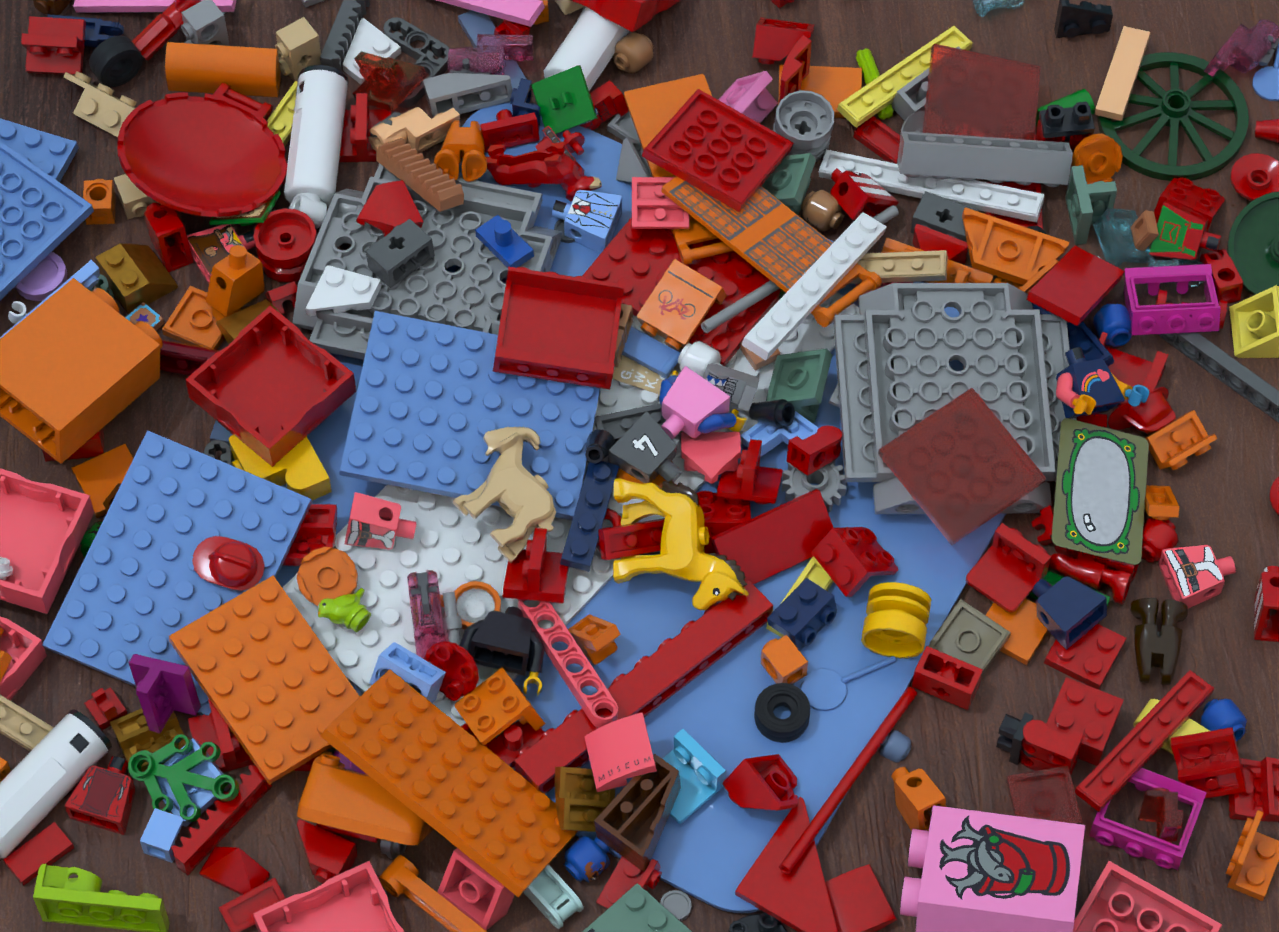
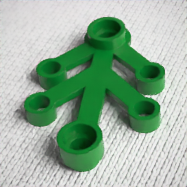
M179 734L173 738L172 742L154 753L142 750L132 755L128 763L130 775L135 780L145 783L152 798L153 809L156 808L169 813L173 809V800L163 794L156 776L167 779L180 806V816L189 822H194L201 816V808L192 802L184 784L212 791L216 798L227 802L235 799L238 795L239 783L236 779L226 774L219 775L214 779L188 772L204 761L214 762L220 757L221 751L219 746L212 742L203 743L199 750L172 766L161 764L176 753L185 755L192 750V740L183 734ZM185 739V747L179 749V742ZM213 747V754L207 757V749ZM148 762V768L142 772V764ZM231 784L232 789L230 793L225 794L224 788ZM166 799V806L160 809V801ZM194 807L193 815L187 817L188 808Z

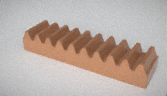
M403 138L378 146L376 161L397 178L403 180L408 187L439 212L464 204L462 185H456L454 178L449 179V174H443L442 169H437L435 163L430 164V160L428 158L424 159L422 153L417 154V149H411L410 143L405 144Z

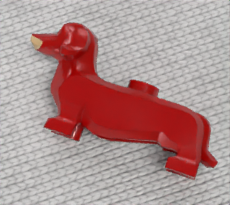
M565 142L551 143V153L537 150L512 156L504 154L506 150L505 144L490 145L488 149L490 157H486L487 169L495 181L501 185L527 184L529 187L535 188L541 184H560L566 192V198L571 202L578 190L593 191L602 187L600 179L584 176L583 169H577L575 162L564 153L566 149Z

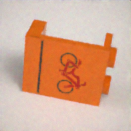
M674 259L636 317L642 325L640 328L652 337L658 334L666 339L664 341L666 345L679 351L689 343V340L714 302L721 305L727 295L722 286Z

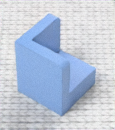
M155 808L140 839L143 853L173 863L174 855L171 847L175 845V840L183 825V818Z

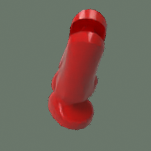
M1055 545L1054 548L1057 553L1051 555L1050 568L1097 590L1100 589L1102 583H1105L1112 589L1114 602L1121 605L1124 604L1130 583L1135 578L1139 564L1132 565ZM1109 567H1112V568L1117 569L1118 571L1111 570V569H1108V568H1109Z

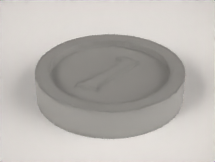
M672 890L661 898L660 904L679 921L689 916L691 900L686 893Z

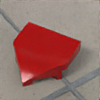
M403 180L376 185L356 220L357 223L363 226L368 223L382 230L384 236L388 235L394 227L403 224L408 219H411L420 228H422L424 221Z

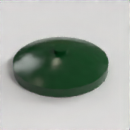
M1279 191L1265 194L1250 202L1236 217L1229 232L1227 253L1243 280V288L1253 296L1275 285L1279 286Z

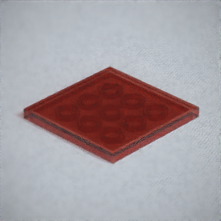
M934 44L931 48L923 133L1034 140L1041 66Z
M970 388L878 451V455L951 545L1024 497L1046 480L1043 473L973 388Z

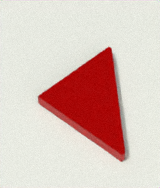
M799 797L797 806L792 808L736 888L735 895L798 932H838L815 841H812L789 874L782 872L779 868L782 861L810 824L804 799Z

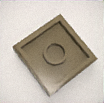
M960 599L929 642L930 645L928 647L983 669V675L1011 636V632Z

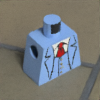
M578 190L571 204L556 200L552 216L565 220V236L573 238L575 242L602 253L610 243L622 214L623 196Z

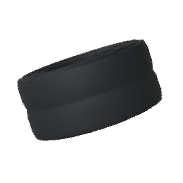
M114 36L96 47L90 57L89 65L92 72L103 85L118 87L136 76L141 69L143 57L129 38Z
M777 683L768 686L759 694L755 703L754 720L763 736L775 742H790L805 732L809 724L810 703L801 689L788 683ZM784 706L790 710L791 715L786 719H779L774 715L773 711L777 707Z

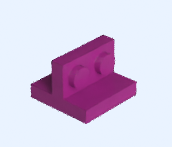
M133 654L128 663L137 687L136 694L139 698L149 731L161 733L174 710L191 715L198 713L201 704L189 666Z

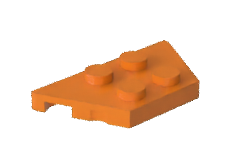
M966 207L962 214L972 268L1022 285L1026 284L1052 259L1055 258L1057 260L1067 251L1069 246L1068 241Z

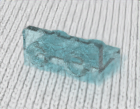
M1108 208L1093 224L1106 261L1116 267H1119L1123 262L1147 263L1152 258V255H1149V246L1145 251L1135 249L1131 231L1132 224L1138 219L1135 210Z

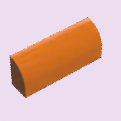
M167 42L165 73L168 91L214 94L221 83L230 85L232 90L245 96L278 97L281 81L278 49Z

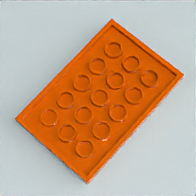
M274 575L169 635V642L185 665L189 666L190 672L269 785L333 747L321 737L326 727L360 697Z

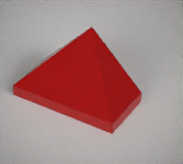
M916 224L913 235V246L924 251L946 250L949 260L960 264L966 262L968 256L967 242Z
M215 847L199 872L200 876L240 895L262 885L270 876L266 869L238 847Z

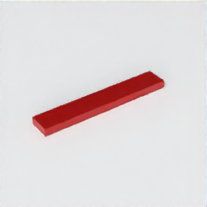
M1189 670L1076 787L1074 793L1100 812L1211 696L1214 687Z

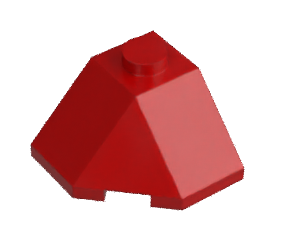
M779 754L744 759L722 783L729 792L730 799L738 804L739 807L778 811L795 808L798 804V796L793 791L797 786V777Z

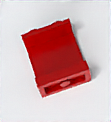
M1102 332L1099 341L1114 359V363L1108 366L1110 372L1119 381L1132 386V388L1135 385H1142L1148 388L1149 392L1156 389L1165 370L1168 354L1157 351L1154 361L1151 362L1105 346L1108 333Z

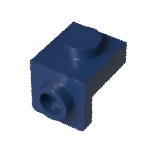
M521 78L518 89L513 88L510 104L512 105L513 117L535 112L538 126H540L541 107L530 104L533 97L532 80Z

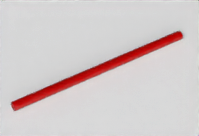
M912 687L906 688L779 866L782 872L789 874L917 696L915 689Z

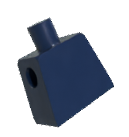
M1069 576L1063 577L1053 586L1045 579H1040L1032 589L1033 594L1038 597L1036 601L1038 619L1066 650L1107 616V598Z

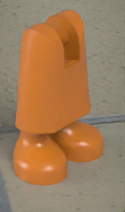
M453 121L441 150L435 155L434 163L436 168H441L443 174H449V179H458L461 158H463L462 177L465 181H474L486 172L487 158L485 156L484 139L478 121H471L470 127H461L460 121Z

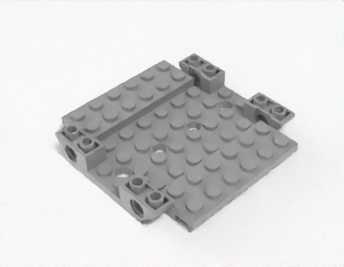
M379 163L375 176L369 178L364 192L346 188L334 193L298 282L293 324L296 327L313 330L309 341L325 349L327 352L363 360L375 311L498 335L506 286L502 279L507 277L508 268L476 237L475 229L496 215H499L503 220L509 221L511 228L534 250V257L519 266L529 270L550 271L563 235L562 231L534 226L543 201L542 193L476 180L468 182L458 177L455 181L456 185H462L464 204L439 212L406 185L424 221L421 229L432 238L435 256L392 288L381 280L382 287L371 309L358 311L351 309L341 313H334L333 309L316 311V316H309L305 308L327 265L380 279L368 268L365 251L372 243L381 240L385 236L382 230L368 223L363 226L357 223L356 220L376 185L401 180ZM343 243L352 245L347 250L337 249ZM453 265L461 267L459 271L454 273L446 270Z
M892 283L860 295L858 298L860 315H835L833 319L840 420L843 434L842 448L845 482H879L873 485L875 514H934L938 505H992L993 514L1040 513L1041 509L1049 505L1052 506L1050 483L1046 481H1056L1061 422L1063 419H1066L1062 401L1056 397V376L1069 366L1065 356V352L1070 350L1066 320L1054 314H1040V309H1032V303L1026 300L1028 294L1009 283ZM946 307H954L959 311V316L949 317L944 309ZM952 360L960 361L964 365V370H953L949 366V362ZM957 414L965 415L969 420V424L965 426L957 424L954 421V416ZM968 469L973 473L974 479L970 481L963 480L959 476L958 471Z

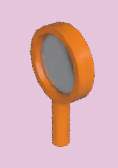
M470 581L462 584L454 591L457 614L461 616V629L463 630L480 619H485L490 611L501 612V599L498 592L489 584L481 581ZM430 595V599H428L429 605L444 607L443 595ZM420 596L416 597V603H422Z

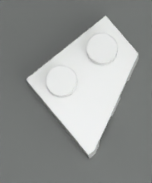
M362 18L342 64L343 71L363 86L401 54V46L366 19Z
M327 265L305 308L306 313L309 316H316V311L333 309L334 313H341L351 309L357 311L371 309L382 287L381 280Z

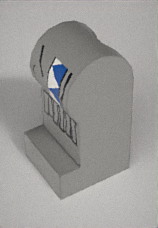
M708 364L703 378L729 395L730 402L738 404L737 408L749 412L758 388L759 377L722 365Z

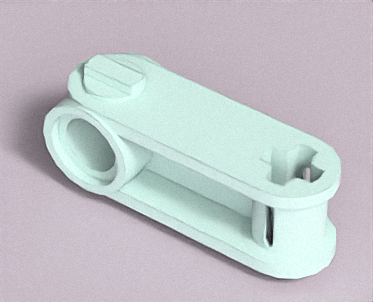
M550 865L524 891V894L557 929L563 927V922L576 911L580 913L584 910V906L578 896Z

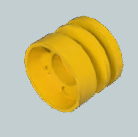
M886 582L873 586L869 590L866 614L868 616L864 619L861 642L872 652L886 657L910 658L918 656L924 651L927 633L926 624L929 620L932 599L922 589L909 584Z

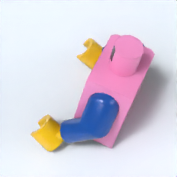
M686 366L682 369L679 376L678 371L674 370L672 376L661 382L659 402L662 406V416L666 419L661 428L671 439H674L680 431H683L692 438H697L702 433L706 434L723 428L740 432L747 421L746 418L737 417L739 413L737 409H733L731 413H728L730 406L729 395Z

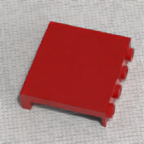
M508 267L493 372L610 390L614 373V358L625 285L609 280L598 281L587 279L583 276L560 275L551 271L540 272L529 270L525 267Z

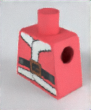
M355 492L344 544L393 549L396 536L408 539L414 538L416 522L399 519L401 505L398 503Z
M1209 545L1164 549L1158 562L1172 599L1184 603L1188 606V609L1219 595L1225 582L1224 576L1236 572L1233 558L1228 556L1216 560L1213 550Z

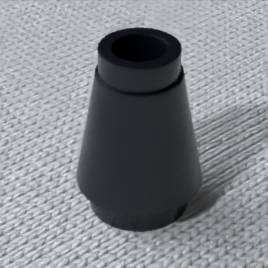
M785 399L754 402L749 409V416L752 420L777 428H784L792 424L795 410L792 403L787 402Z
M599 429L589 434L585 453L589 462L599 463L608 457L609 449L616 443L611 433Z

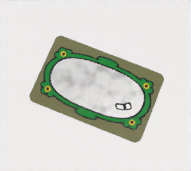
M1069 418L1062 420L1051 537L1052 542L1056 546L1132 565H1137L1141 562L1149 443L1144 437Z

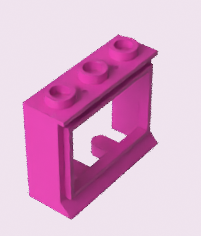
M1211 264L1125 268L1124 298L1126 308L1130 314L1132 335L1219 331L1221 308L1212 278ZM1189 281H1204L1206 302L1143 306L1138 304L1135 284L1147 283L1148 293L1154 296L1157 295L1160 289V283L1176 282L1177 292L1185 294L1188 291Z
M1141 768L1128 781L1136 784V789L1140 791H1147L1149 789L1165 795V799L1169 802L1175 803L1178 800L1193 806L1179 846L1104 818L1110 801L1100 812H1097L1089 836L1095 838L1102 845H1114L1124 849L1127 854L1133 857H1145L1153 860L1155 864L1162 868L1178 870L1207 792Z

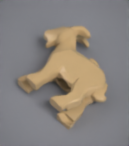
M505 427L486 432L483 437L488 446L485 455L488 456L495 451L501 455L493 465L486 481L469 495H461L453 500V504L465 516L470 514L474 520L496 501L509 516L514 518L512 525L507 529H496L490 533V536L499 544L498 551L510 563L516 559L518 554L527 545V540L535 531V528L547 529V532L554 529L551 523L556 515L553 498L547 491L549 487L546 481L538 474L533 476L522 465L523 441L530 443L535 450L539 449V444L541 443L536 431L528 427Z

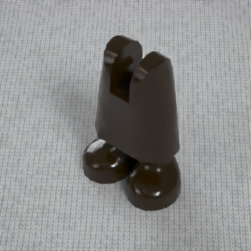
M1156 598L1134 600L1131 602V614L1142 620V624L1135 625L1134 627L1135 656L1139 681L1149 683L1152 667H1161L1160 682L1162 685H1170L1176 670L1183 630L1177 628L1176 624L1186 619L1188 616V606L1176 600H1164L1161 604L1162 626L1159 632L1156 625L1159 600Z

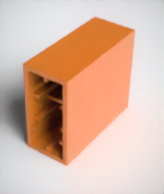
M73 278L0 339V416L62 464L160 379V349L163 346L162 340L155 329L148 323L138 321L134 325L122 316L117 303L105 290L95 288L91 292Z

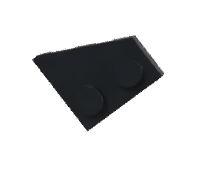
M1059 0L1054 27L1056 38H1073L1078 35L1109 32L1113 18L1111 6L1094 5L1087 1H1081L1080 5L1070 4L1069 0Z

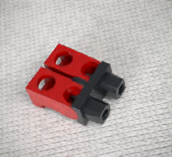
M1078 102L1074 107L1063 108L1060 105H1049L1047 110H1040L1037 134L1033 135L1032 140L1068 142L1071 150L1075 149L1084 138L1092 135L1095 131L1090 105L1087 102Z
M1026 712L1022 720L1006 714L999 728L998 734L1000 736L996 747L1010 752L1009 762L1018 765L1020 761L1027 768L1067 785L1079 760L1084 734L1072 729L1070 735L1067 736L1050 729L1043 721L1033 720L1034 716Z

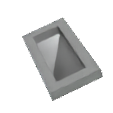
M627 137L623 140L616 180L632 183V177H652L647 160L642 157L643 149L639 140Z

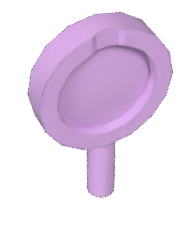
M51 252L14 288L25 299L43 301L67 281V269L62 258Z

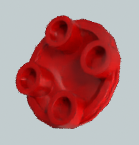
M442 641L435 643L427 650L424 660L446 672L439 691L444 693L449 700L457 701L459 698L470 694L476 688L479 680L478 667L474 658L466 649L456 643Z

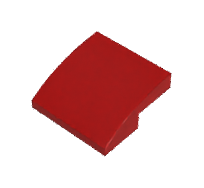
M804 35L793 46L784 63L779 103L789 93L801 90L802 80L809 74L812 41Z
M311 504L282 566H300L303 558L315 549L322 547H332L335 549L337 505Z
M1233 727L1171 738V748L1178 769L1179 782L1207 792L1205 799L1246 792V784Z
M1265 757L1262 761L1240 758L1246 792L1229 795L1230 819L1247 821V818H1251L1254 820L1259 810L1264 812L1261 821L1279 822V759Z
M870 864L848 871L825 882L838 932H877L898 920Z

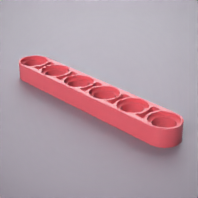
M518 599V608L522 611L523 617L532 621L531 630L537 632L544 646V651L591 723L600 728L616 721L618 718V705L551 603L539 601L540 603L536 607H528L523 603L525 600ZM549 620L554 625L551 628L543 629L538 626V622ZM555 642H564L568 645V648L558 651L552 645ZM574 663L581 665L583 669L580 672L572 673L566 667ZM585 686H593L598 691L593 695H586L581 689ZM601 708H607L612 712V715L603 718L598 716L596 711Z

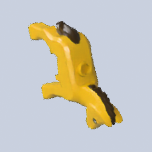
M620 478L614 480V499L618 503L628 502L631 499L645 500L640 503L623 505L621 525L637 523L639 520L652 515L665 517L660 554L633 555L621 557V560H614L613 578L616 583L620 584L630 581L633 577L644 573H665L681 580L701 582L698 591L692 597V605L696 609L703 611L727 598L734 600L736 595H749L745 589L747 585L744 580L745 573L740 570L741 567L737 565L735 560L727 559L726 555L704 553V545L709 543V531L707 527H704V513L699 505L698 494L693 489L683 485L681 482L676 485L672 480L669 482L663 481L662 489L654 483L641 484Z

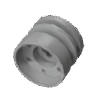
M799 90L789 93L780 101L776 109L775 123L772 131L794 143L788 155L811 153L817 162L825 155L826 149L829 148L834 125L833 108L830 102L815 92Z

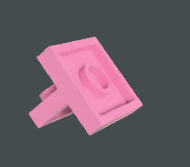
M767 71L736 79L718 99L758 123H761L778 104L765 88L773 80Z

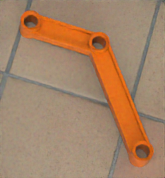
M398 855L378 877L382 887L388 893L395 897H399L401 894L405 895L450 932H487L417 877L419 875L418 869L404 856Z

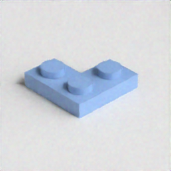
M795 411L794 420L789 426L777 428L758 422L740 435L742 444L746 447L749 446L750 439L761 440L762 457L784 441L788 444L789 440L796 436L804 440L817 433L819 428Z

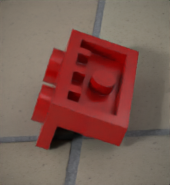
M622 856L597 899V905L607 910L637 883L646 891L649 888L654 889L662 875V872L659 871L661 868L659 862L655 859L650 860L648 867L643 872Z

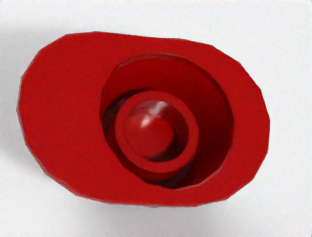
M1158 387L1150 391L1147 401L1145 403L1140 402L1138 406H1131L1128 401L1121 404L1109 416L1108 426L1115 430L1134 426L1146 434L1164 428L1176 419V415L1167 401L1169 390L1165 387Z
M222 536L206 538L198 544L193 553L192 560L194 570L200 578L207 582L238 591L250 589L258 584L263 576L265 566L263 557L256 548Z

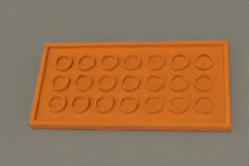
M390 669L326 727L321 735L325 741L518 898L578 833V831L561 830L555 802L541 791H538L522 775L482 745L474 736L469 734Z

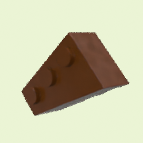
M656 754L653 757L657 771L633 777L594 820L597 838L643 872H645L681 789L679 771Z

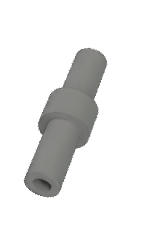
M455 592L442 593L445 609V618H443L444 630L448 632L449 642L460 645L459 628H462L461 616L457 614Z

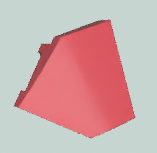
M681 432V458L684 459V470L697 471L705 475V481L710 484L718 481V475L721 473L736 471L738 469V459L741 458L740 432L702 433L697 438H692L686 433Z

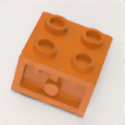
M503 667L454 705L482 745H486L517 720L523 725L529 722L535 731L545 724Z
M1258 810L1254 820L1247 818L1225 874L1231 876L1227 887L1263 901L1279 862V841L1256 832L1264 813Z

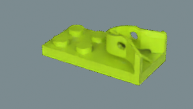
M42 864L39 867L33 899L42 921L142 932H168L170 922L162 898L149 893L132 896L119 890H110L108 893L100 892L102 879L92 872L77 867L68 868ZM76 874L78 878H69V876Z

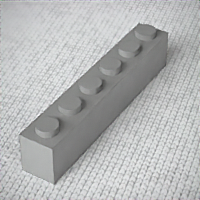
M901 131L897 164L900 174L911 178L926 175L941 180L948 177H956L964 181L986 179L992 183L1015 181L1021 185L1043 183L1049 187H1057L1059 184L1068 185L1073 152L1068 142Z

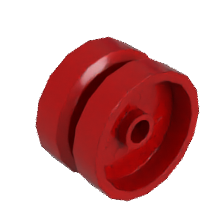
M283 208L270 212L264 223L256 225L253 238L258 259L262 262L263 272L278 282L291 283L300 280L317 238L314 222L307 214L297 209Z

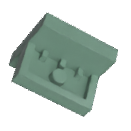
M811 153L786 156L762 184V187L798 215L810 185V176L816 159Z
M1083 165L1071 167L1065 196L1075 245L1087 243L1091 224L1110 222L1117 194L1115 181H1098L1093 184H1087Z
M826 348L777 355L766 401L785 399L787 402L792 403L796 412L811 423H814L819 404H821L832 359V354Z

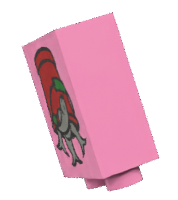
M933 805L929 831L912 829L908 867L923 868L921 879L904 878L900 915L917 917L916 932H1073L1085 825Z

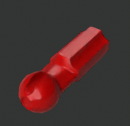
M175 0L132 40L146 60L149 61L181 28V25H183L181 12L196 5L201 0Z

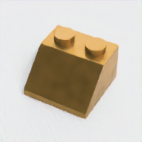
M120 243L95 257L100 274L107 278L109 288L128 315L142 302L148 305L178 288L177 283L149 245Z

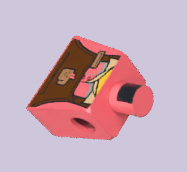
M222 224L187 236L193 260L208 284L213 266L229 255V250L232 246L241 245L246 250L256 247L253 230L238 236L231 224Z

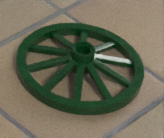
M1175 52L1153 53L1143 57L1137 79L1158 98L1131 94L1128 103L1154 107L1153 109L1115 122H1111V118L1097 115L1100 133L1113 138L1120 145L1123 164L1142 175L1165 181H1172L1173 178L1197 180L1223 169L1237 156L1242 148L1249 122L1245 98L1237 84L1228 74L1204 59ZM1156 68H1169L1170 90L1166 92L1144 71ZM1179 69L1188 70L1203 76L1186 92L1179 89ZM1212 82L1229 99L1191 101L1192 98ZM1234 110L1236 119L1235 132L1196 111ZM1159 117L1133 150L1128 148L1116 133V131ZM1190 120L1229 140L1230 143L1219 154L1212 157ZM1165 125L1170 127L1167 165L1155 163L1141 157V154ZM1180 126L1183 127L1204 162L1176 166L1178 129Z

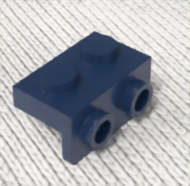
M806 578L767 618L768 625L784 636L787 635L797 649L801 651L805 645H810L814 641L816 634L825 625H829L834 620L837 613L834 595Z

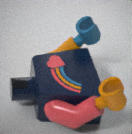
M1081 347L1065 352L1069 366L1056 376V397L1062 401L1066 418L1071 419L1108 412L1124 402L1125 399H1128V403L1131 406H1138L1140 402L1145 403L1150 393L1148 388L1142 385H1135L1132 388V386L1119 381L1110 372L1104 360L1086 361Z

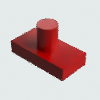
M503 109L496 114L497 121L480 124L485 153L488 152L490 145L505 144V147L508 148L540 140L535 112L513 117L510 110Z
M517 721L506 728L501 735L485 747L513 768L517 754L527 746L532 747L539 742L544 731L541 727L535 731L529 722L523 725L520 721Z

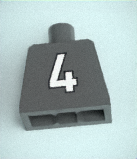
M647 411L608 452V461L610 463L619 465L621 470L643 483H651L658 475L667 482L670 480L675 482L682 473V470L671 462L676 456V444Z

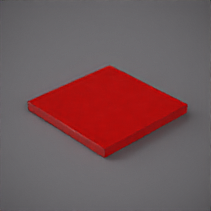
M697 89L644 148L642 157L740 212L792 150L794 143Z

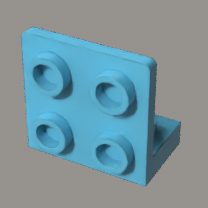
M684 729L680 730L674 736V749L662 758L679 771L681 789L670 812V816L679 824L684 822L724 787L722 783L726 779V770Z

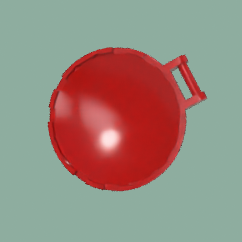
M221 83L213 95L205 93L204 97L188 96L187 92L166 94L165 99L155 102L148 100L135 108L126 117L118 135V158L131 182L156 202L187 214L224 217L252 211L275 196L284 182L287 171L284 144L278 134L274 135L267 127V120L272 113L273 105L267 102L262 104L232 90L231 86L225 83Z

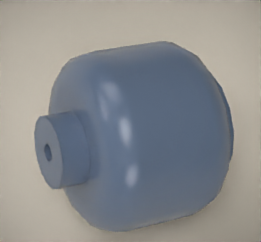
M892 730L882 743L880 755L895 763L903 761L911 750V739L897 730Z

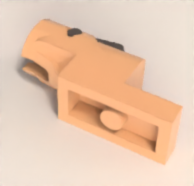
M419 107L408 110L403 114L393 112L370 129L369 142L376 151L379 145L403 138L405 144L410 143L411 149L416 148L417 154L444 141L453 121L460 120V114L454 108H451L444 113H438L431 119Z

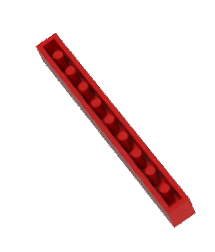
M749 580L745 586L749 593L748 596L736 595L734 600L727 598L719 604L715 603L706 609L704 615L698 620L689 621L676 637L664 640L655 653L649 657H642L635 664L633 670L626 675L620 674L613 680L608 691L618 705L617 720L642 712L643 716L646 717L768 622L767 618L773 612V604ZM601 708L596 711V714L606 718L611 716L612 712L607 708ZM583 709L579 711L573 710L556 729H548L540 737L539 742L532 747L527 746L517 754L514 760L515 771L529 781L538 791L546 794L555 787V767L580 768L589 761L584 736L598 729V727L591 723Z

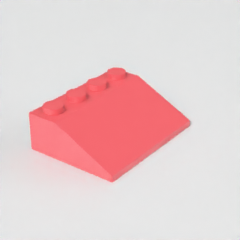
M1108 861L1074 920L1073 932H1220L1222 924L1113 862Z

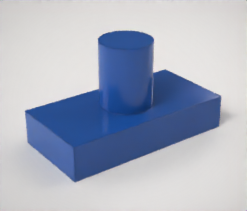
M496 215L475 229L476 237L507 268H517L534 257V250L511 228L510 222L503 220L499 215Z

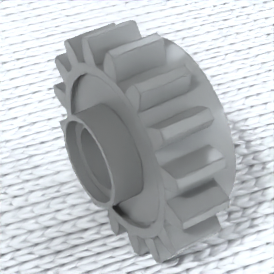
M835 459L807 476L788 463V470L783 471L782 491L786 492L785 500L791 501L814 489H818L821 492L827 511L831 512L832 506L834 504L839 506L842 496L846 495L847 482H845V475H843V465L835 467Z

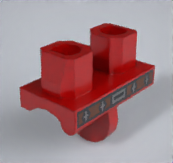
M548 125L542 130L546 137L535 147L537 150L551 153L550 144L559 143L561 140ZM566 130L562 134L565 139L563 142L566 145L564 153L575 162L577 169H583L571 153L575 152L577 155L584 153L582 145L585 138L580 132L571 134L569 130Z

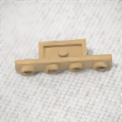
M76 71L75 75L65 72L64 78L85 88L73 114L118 137L124 120L137 108L135 107L137 102L124 95H121L120 98L112 95L114 90L101 83L98 86L91 84L92 78L81 72Z

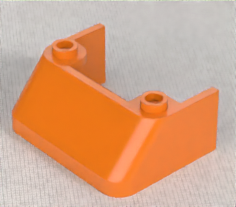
M325 751L314 760L299 802L297 817L306 821L404 845H418L433 830L429 824L370 776L346 770L345 765L340 762V758L331 755L332 752Z

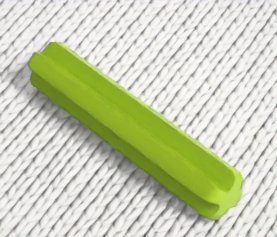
M865 48L857 51L856 59L859 67L862 68V75L867 85L879 77L880 74L871 51ZM890 104L877 113L881 120L893 116L894 110L892 105Z

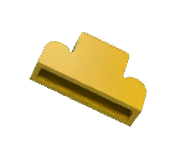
M235 435L229 437L231 454L235 460L232 462V466L282 486L286 484L287 489L311 498L312 501L332 492L330 478L307 436L273 467Z

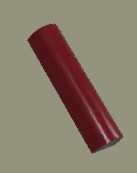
M162 340L160 370L191 375L220 350Z

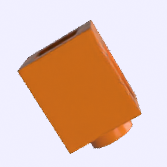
M95 179L84 181L83 199L90 203L94 210L85 219L86 225L115 224L116 193L113 180Z
M787 635L779 640L777 638L772 639L764 645L761 650L760 664L776 684L788 683L792 685L807 675L808 661Z

